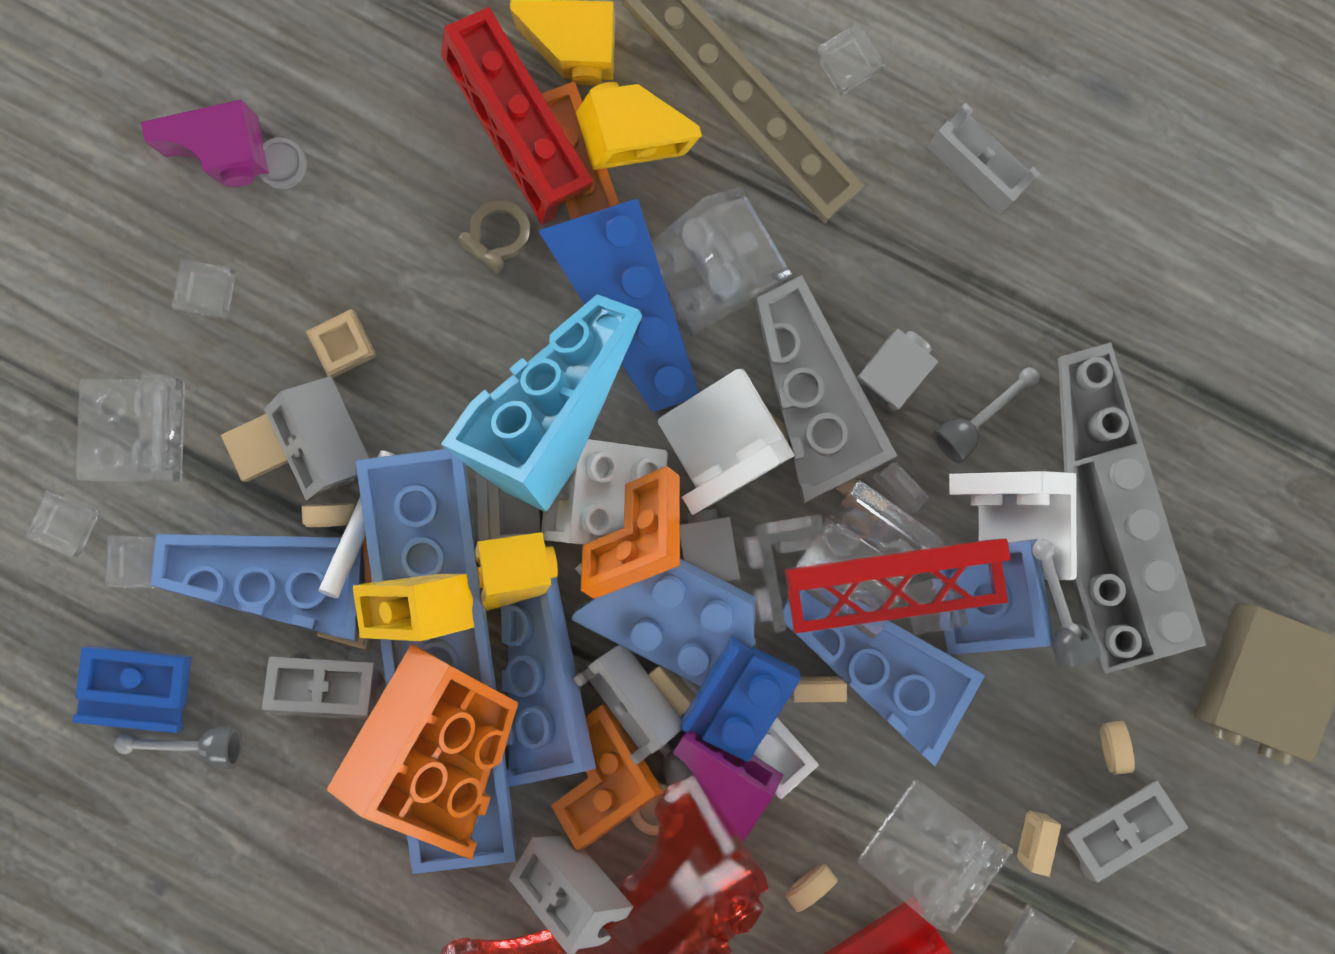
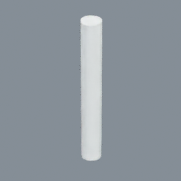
M380 451L378 457L392 456L394 454L388 451ZM359 498L318 590L320 593L332 598H339L366 536L361 498Z

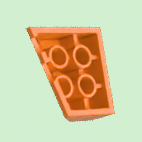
M411 644L326 790L362 818L472 860L477 842L471 836L477 816L486 815L491 796L485 793L491 769L501 763L518 702Z

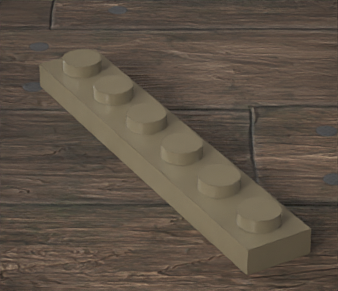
M622 0V4L824 224L863 189L864 184L694 0Z

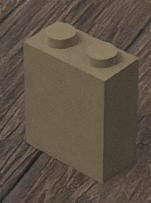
M1235 604L1193 718L1212 725L1209 735L1237 746H1241L1243 738H1247L1260 744L1257 751L1258 754L1283 764L1290 765L1292 757L1314 763L1335 706V636L1259 606Z

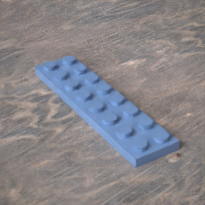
M446 449L355 460L372 582L433 574H467L469 589L473 596L472 614L474 628L423 641L380 639L386 686L410 645L413 644L496 690L486 610L481 602L483 588L479 587L477 567H480V565L476 562L475 557L477 542L466 464ZM503 753L501 763L492 768L485 793L491 796L486 815L477 816L471 836L477 842L473 859L470 860L407 835L412 874L516 862L518 850L510 790L508 787L505 753Z

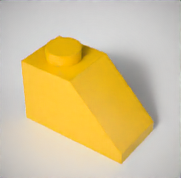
M510 0V10L516 29L563 78L572 79V82L575 81L576 84L586 86L598 85L602 80H613L615 14L612 1Z
M617 82L599 84L589 91L576 112L592 170L684 156L702 136L699 125L639 84L620 87Z
M543 532L478 541L475 557L476 562L480 565V567H477L479 587L483 588L481 602L486 611L544 595L552 585L551 579L558 576L553 546L545 547Z
M433 574L353 586L360 638L423 641L474 628L472 614L473 596L469 589L467 574Z

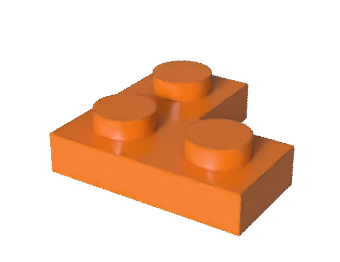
M668 466L626 483L624 528L583 545L581 591L593 599L680 566V476Z
M606 704L600 705L585 716L596 769L585 771L589 778L551 805L576 851L586 848L663 794L661 787L645 760L643 759L635 765L629 757L638 749Z

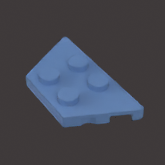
M680 559V566L599 598L592 599L589 602L586 600L578 606L571 619L699 686L703 685L732 636L739 639L740 644L750 649L752 647L756 648V639L754 638L756 597Z

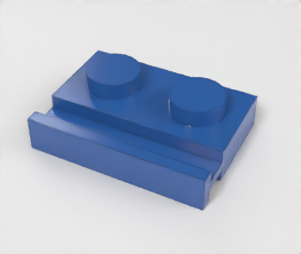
M732 636L682 717L681 730L687 733L690 730L702 735V740L749 762L800 682L799 669L755 647L750 649L740 644L739 639Z
M99 646L82 647L75 699H79L77 714L73 715L72 723L170 733L182 731L184 727L182 713L187 702L192 656Z

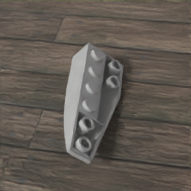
M1111 342L1059 357L1064 472L1076 473L1077 576L1073 583L1087 628L1090 629L1095 637L1100 651L1097 661L1101 674H1108L1205 646L1206 642Z

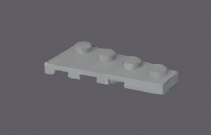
M801 275L758 296L755 302L788 443L795 455L792 459L802 502L805 504L897 457V454L803 276Z

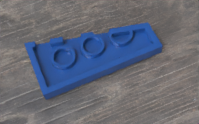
M638 198L538 230L584 305L598 294L638 309L642 314V318L621 364L650 410L655 412L685 402L698 394L699 390Z

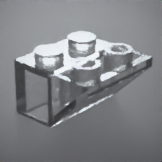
M741 187L702 198L652 241L670 302L691 337L755 302L758 296L769 292L792 275Z

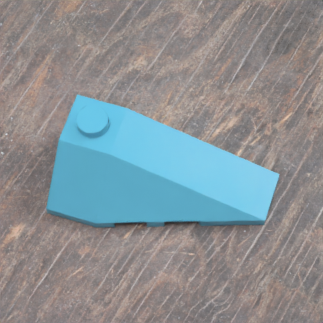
M597 294L550 334V344L530 361L526 362L521 358L509 369L513 375L490 395L484 390L474 398L441 445L505 493L547 512L577 466L642 318V314L638 309Z

